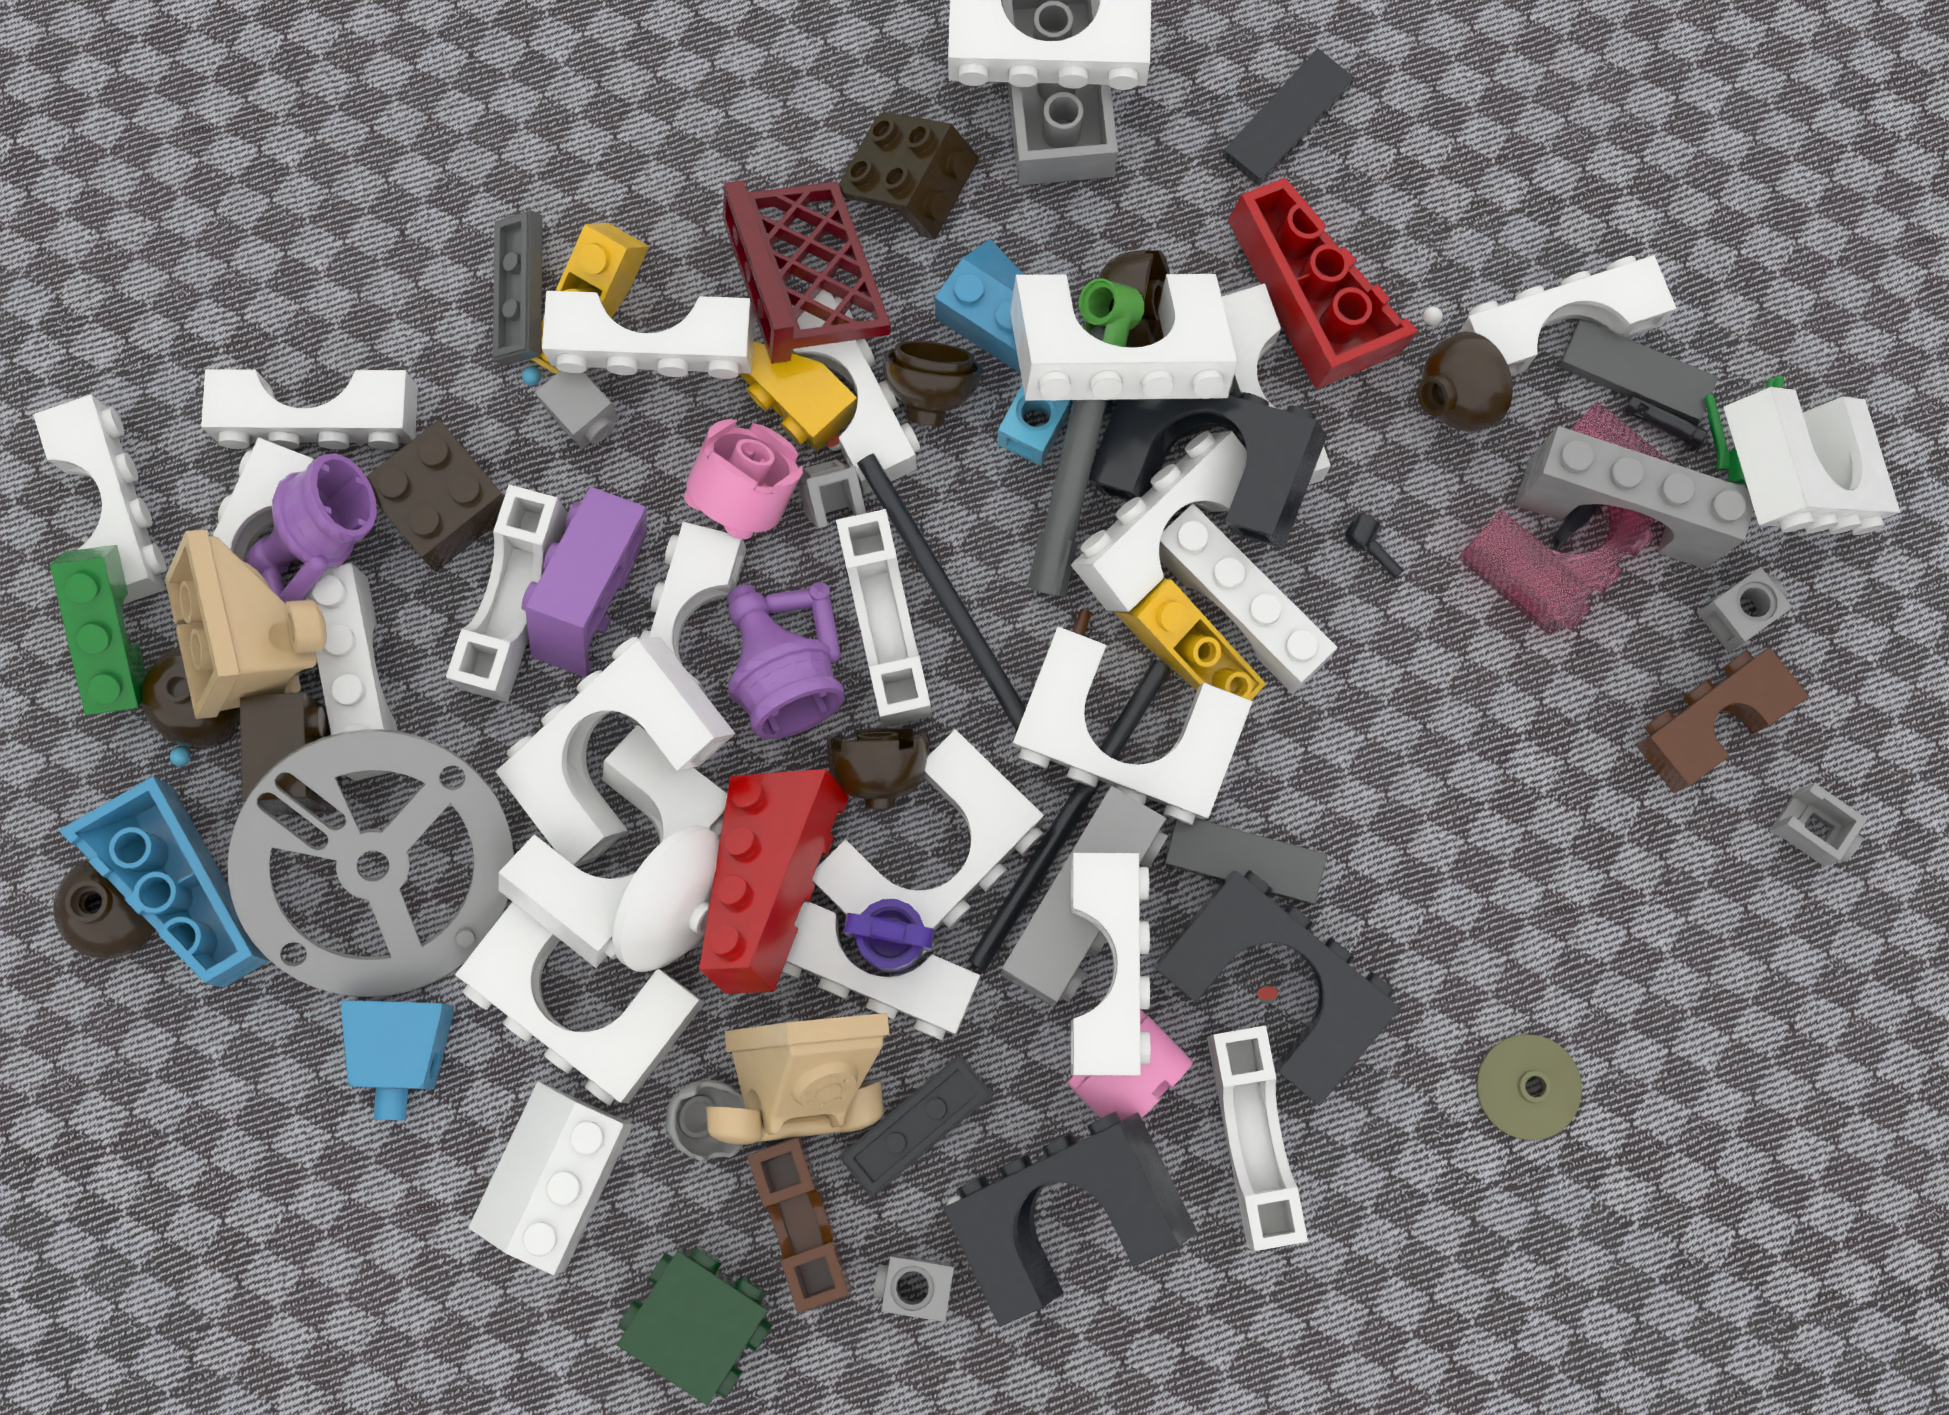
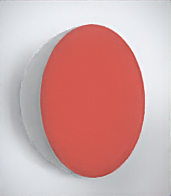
M1266 986L1258 990L1257 996L1261 1002L1270 1004L1277 999L1278 991L1274 987Z

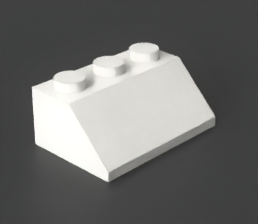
M537 1081L468 1228L504 1253L551 1275L565 1272L633 1124Z

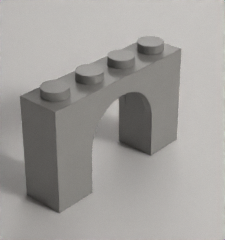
M1557 426L1528 460L1514 504L1515 506L1560 521L1574 508L1586 504L1617 506L1645 514L1665 524L1657 553L1704 569L1745 541L1754 511L1751 497L1746 487L1561 426Z

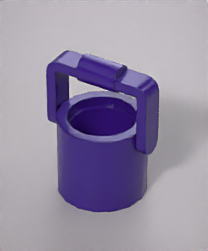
M882 899L870 904L861 914L847 913L844 934L850 937L855 936V941L861 955L873 968L883 972H901L912 967L921 958L923 951L931 952L934 929L924 927L919 913L908 903L898 899Z

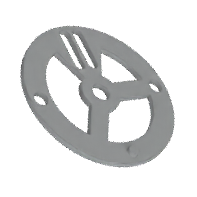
M363 729L341 732L306 744L274 765L260 779L241 807L234 824L227 861L228 883L236 914L244 930L266 958L282 971L305 984L331 993L357 997L389 996L405 993L431 984L465 963L501 917L508 898L499 891L498 872L511 860L514 852L508 822L499 800L482 776L464 759L438 743L417 735L393 730ZM448 766L461 768L465 774L463 782L456 787L445 786L440 781L442 770ZM379 770L404 774L423 782L422 786L382 830L367 829L360 831L336 777L359 771ZM284 772L292 774L343 813L346 818L345 823L340 827H331L276 784V777ZM266 792L274 794L324 832L328 837L327 843L322 847L312 846L258 804V797ZM451 803L464 821L472 842V879L467 895L454 917L437 934L421 943L400 889L409 873L408 850ZM277 848L336 860V872L342 886L352 895L369 900L390 955L367 957L340 953L318 944L301 932L287 917L275 895L270 874L271 849ZM369 851L381 852L389 861L387 871L377 878L365 877L357 868V861L361 855ZM295 942L301 944L306 949L304 959L296 963L286 961L281 955V950L288 943Z

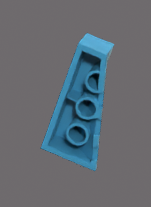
M989 239L962 258L934 297L935 319L1020 373L1010 309L1016 275L1024 274ZM1114 400L1106 401L1103 416L1105 415L1109 407L1112 405Z
M152 776L58 830L90 860L89 863L103 877L107 878L126 898L125 901L159 932L158 935L204 983L225 988L270 961L256 947L244 930L236 914L230 888L173 786Z

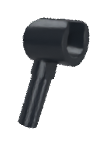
M1364 513L1354 517L1345 533L1346 542L1355 549L1367 551L1394 578L1398 577L1404 571L1403 568L1382 548V545L1374 540L1381 528L1380 523Z

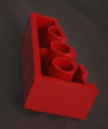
M1284 177L1241 194L1228 222L1260 284L1265 283L1275 313L1315 390L1400 355L1419 331L1407 318L1402 320L1388 304L1390 298L1378 284L1374 287L1355 266L1357 260L1345 246L1341 249L1324 230L1327 225Z
M827 769L730 776L699 970L725 994L774 992L798 931V928L795 926L802 904L804 902L809 903L816 885L812 881L821 855L827 856L834 838L831 834L832 826L837 814H843L849 796Z

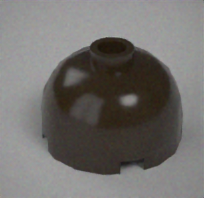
M1139 250L1121 253L1110 259L1098 275L1097 279H1107L1131 286L1142 295L1144 313L1141 321L1135 328L1129 330L1126 347L1148 346L1164 338L1158 308L1163 291L1162 283L1165 282L1166 274H1170L1167 259L1161 250ZM1114 298L1110 302L1109 313L1113 309Z
M180 647L162 655L147 671L141 687V707L149 724L166 740L193 750L213 748L231 739L238 731L236 727L240 724V707L220 711L217 717L195 718Z
M909 728L857 729V740L843 741V731L827 735V759L830 774L847 795L863 798L865 808L884 809L894 807L895 797L912 793L924 779L926 774L925 767L929 756L928 731L923 730L913 738V729Z

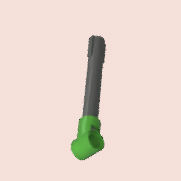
M1107 279L1092 280L1082 289L1079 297V310L1081 316L1085 319L1083 329L1100 341L1119 347H1126L1129 330L1135 328L1141 321L1144 313L1142 295L1137 289ZM1114 298V306L1112 311L1109 313V305L1111 300ZM1073 400L1043 532H1039L1027 585L1028 588L1034 591L1066 597L1072 571L1071 564L1074 562L1078 541H1075L1107 400Z

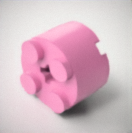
M722 420L712 425L705 437L687 478V489L684 493V499L692 508L702 511L714 521L724 525L725 530L731 536L739 539H749L754 532L770 530L779 523L800 480L803 468L802 466L798 468L795 462L799 455L796 449L777 432L756 423H752L749 430L735 427L737 420Z
M1141 1009L1140 1031L1150 1032L1151 1051L1150 1064L1140 1065V1076H1072L1067 1081V1084L1099 1118L1115 1111L1120 1120L1137 1112L1143 1118L1160 1101L1159 1098L1169 1086L1173 1087L1193 1064V1061Z

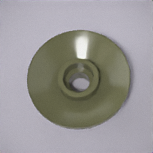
M1538 1035L1512 1036L1496 1044L1482 1060L1476 1079L1478 1100L1486 1117L1500 1131L1518 1139L1540 1140L1559 1133L1573 1120L1581 1102L1582 1083L1574 1060L1560 1045ZM1532 1076L1538 1078L1542 1084V1091L1536 1097L1529 1095L1525 1088L1526 1081Z

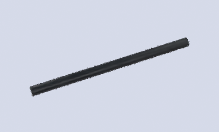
M872 453L857 462L858 467L883 509H886L889 519L1017 732L1026 710L1025 705L876 455Z
M1153 660L1099 747L1106 755L1115 760L1117 759L1171 671L1169 666L1159 660ZM1098 780L1095 788L1077 783L967 960L969 963L984 972L986 971L1101 785V780Z

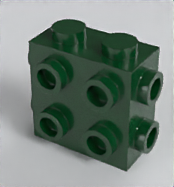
M695 1246L692 1252L682 1248L677 1250L673 1257L668 1253L662 1256L648 1278V1281L655 1285L644 1303L635 1299L617 1327L624 1331V1334L617 1343V1346L708 1406L717 1394L726 1399L737 1383L743 1370L735 1365L746 1347L756 1352L773 1325V1323L765 1319L772 1306L763 1300L767 1294L763 1288L741 1275L736 1282L718 1271L722 1265L718 1258L706 1250Z

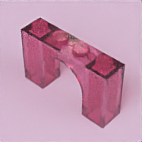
M1598 401L1572 429L1573 431L1672 463ZM1607 505L1609 529L1602 547L1590 553L1571 555L1548 548L1500 509L1461 553L1458 559L1545 633L1551 636L1563 625L1568 630H1572L1586 615L1590 607L1584 601L1594 589L1603 594L1623 572L1616 564L1626 553L1630 554L1633 558L1636 557L1650 542L1654 534L1648 528L1656 519L1633 510Z

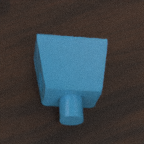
M342 1000L341 1013L349 1086L376 1088L373 1120L406 1121L408 1089H434L436 1086L453 1018L454 1006L443 1003Z

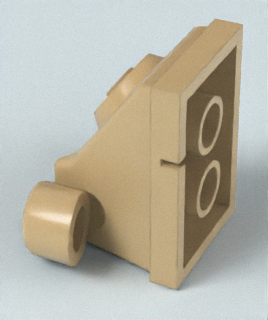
M208 530L185 531L165 576V582L174 623L180 624L177 626L176 632L195 718L217 717L220 711L240 707V697L299 693L301 689L299 681L300 671L313 668L316 665L317 658L315 652L322 651L327 642L326 622L321 608L311 599L286 601L285 604L270 589L264 577L251 565L243 562L218 537L209 536Z
M881 1013L786 1022L725 1031L726 1052H732L745 1109L706 1107L707 1129L710 1136L724 1143L748 1145L780 1139L838 1132H854L875 1124L882 1118L884 1113L881 1080L862 1082L883 1047V1036L889 1035L888 1014Z

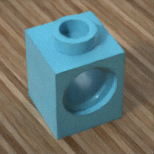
M1022 385L998 429L997 445L1042 466L1068 417L1070 400L1025 401ZM1030 411H1040L1048 417L1049 421L1043 426L1033 427L1028 425L1022 417Z

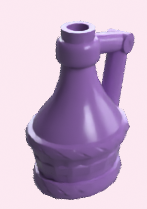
M336 453L324 454L312 461L305 471L290 473L278 483L272 499V518L274 523L272 533L268 538L257 541L249 549L248 557L244 562L251 565L264 577L270 589L285 604L286 601L303 600L327 568L339 567L350 557L355 542L361 541L373 528L377 516L376 498L371 484L362 470L349 458ZM303 562L304 565L284 588L281 575L286 572L290 563Z
M817 582L807 589L773 593L765 598L762 594L756 592L752 585H741L733 589L727 595V602L729 604L728 615L734 626L741 631L742 649L736 670L728 683L730 699L739 704L750 716L751 730L763 739H781L811 729L828 719L840 708L845 700L843 685L833 677L831 664L839 660L841 653L828 585L823 582ZM812 608L817 639H809L788 631L778 625L769 616V613Z

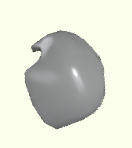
M704 1079L680 1088V1091L673 1095L666 1112L665 1128L673 1146L689 1157H694L702 1162L707 1159L717 1157L730 1158L736 1155L743 1145L721 1142L711 1137L708 1133L706 1107L745 1109L742 1094L732 1086L718 1080Z

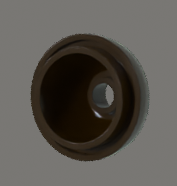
M1464 331L1446 337L1431 350L1422 371L1417 394L1421 407L1429 415L1436 416L1441 422L1457 430L1473 432L1490 428L1498 424L1505 417L1512 401L1513 384L1510 369L1500 350L1486 337L1478 333Z
M905 341L896 344L895 349L888 350L883 355V375L890 390L901 402L907 405L906 419L921 425H943L945 423L946 411L955 409L966 402L977 390L982 377L983 367L974 361V356L970 352L952 345L929 341Z
M88 859L69 871L56 891L53 904L56 927L62 938L71 947L86 956L100 959L123 957L136 951L146 943L155 931V928L125 901L126 898L89 863L90 860ZM100 894L102 905L93 914L89 911L88 902L92 896Z

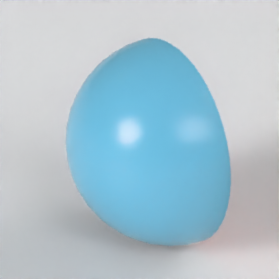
M176 747L170 753V760L175 766H185L190 761V752L185 747Z

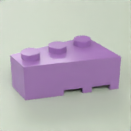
M591 486L582 502H574L565 521L566 531L560 543L556 541L551 543L544 559V572L538 583L532 581L528 585L521 604L522 610L526 612L531 657L585 678L589 675L593 665L589 661L588 649L595 632L606 634L611 619L604 615L618 589L624 591L647 535L645 506Z

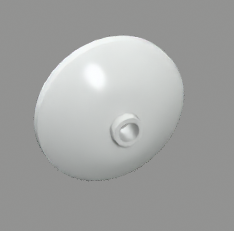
M699 825L683 828L660 843L638 868L623 894L613 926V948L621 963L637 972L659 969L679 959L703 939L720 836L717 833Z

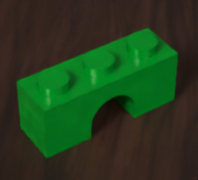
M110 545L65 551L50 564L84 714L91 715L138 708L142 703L141 687L146 671L140 644H131L125 629L123 602L128 595L118 546Z

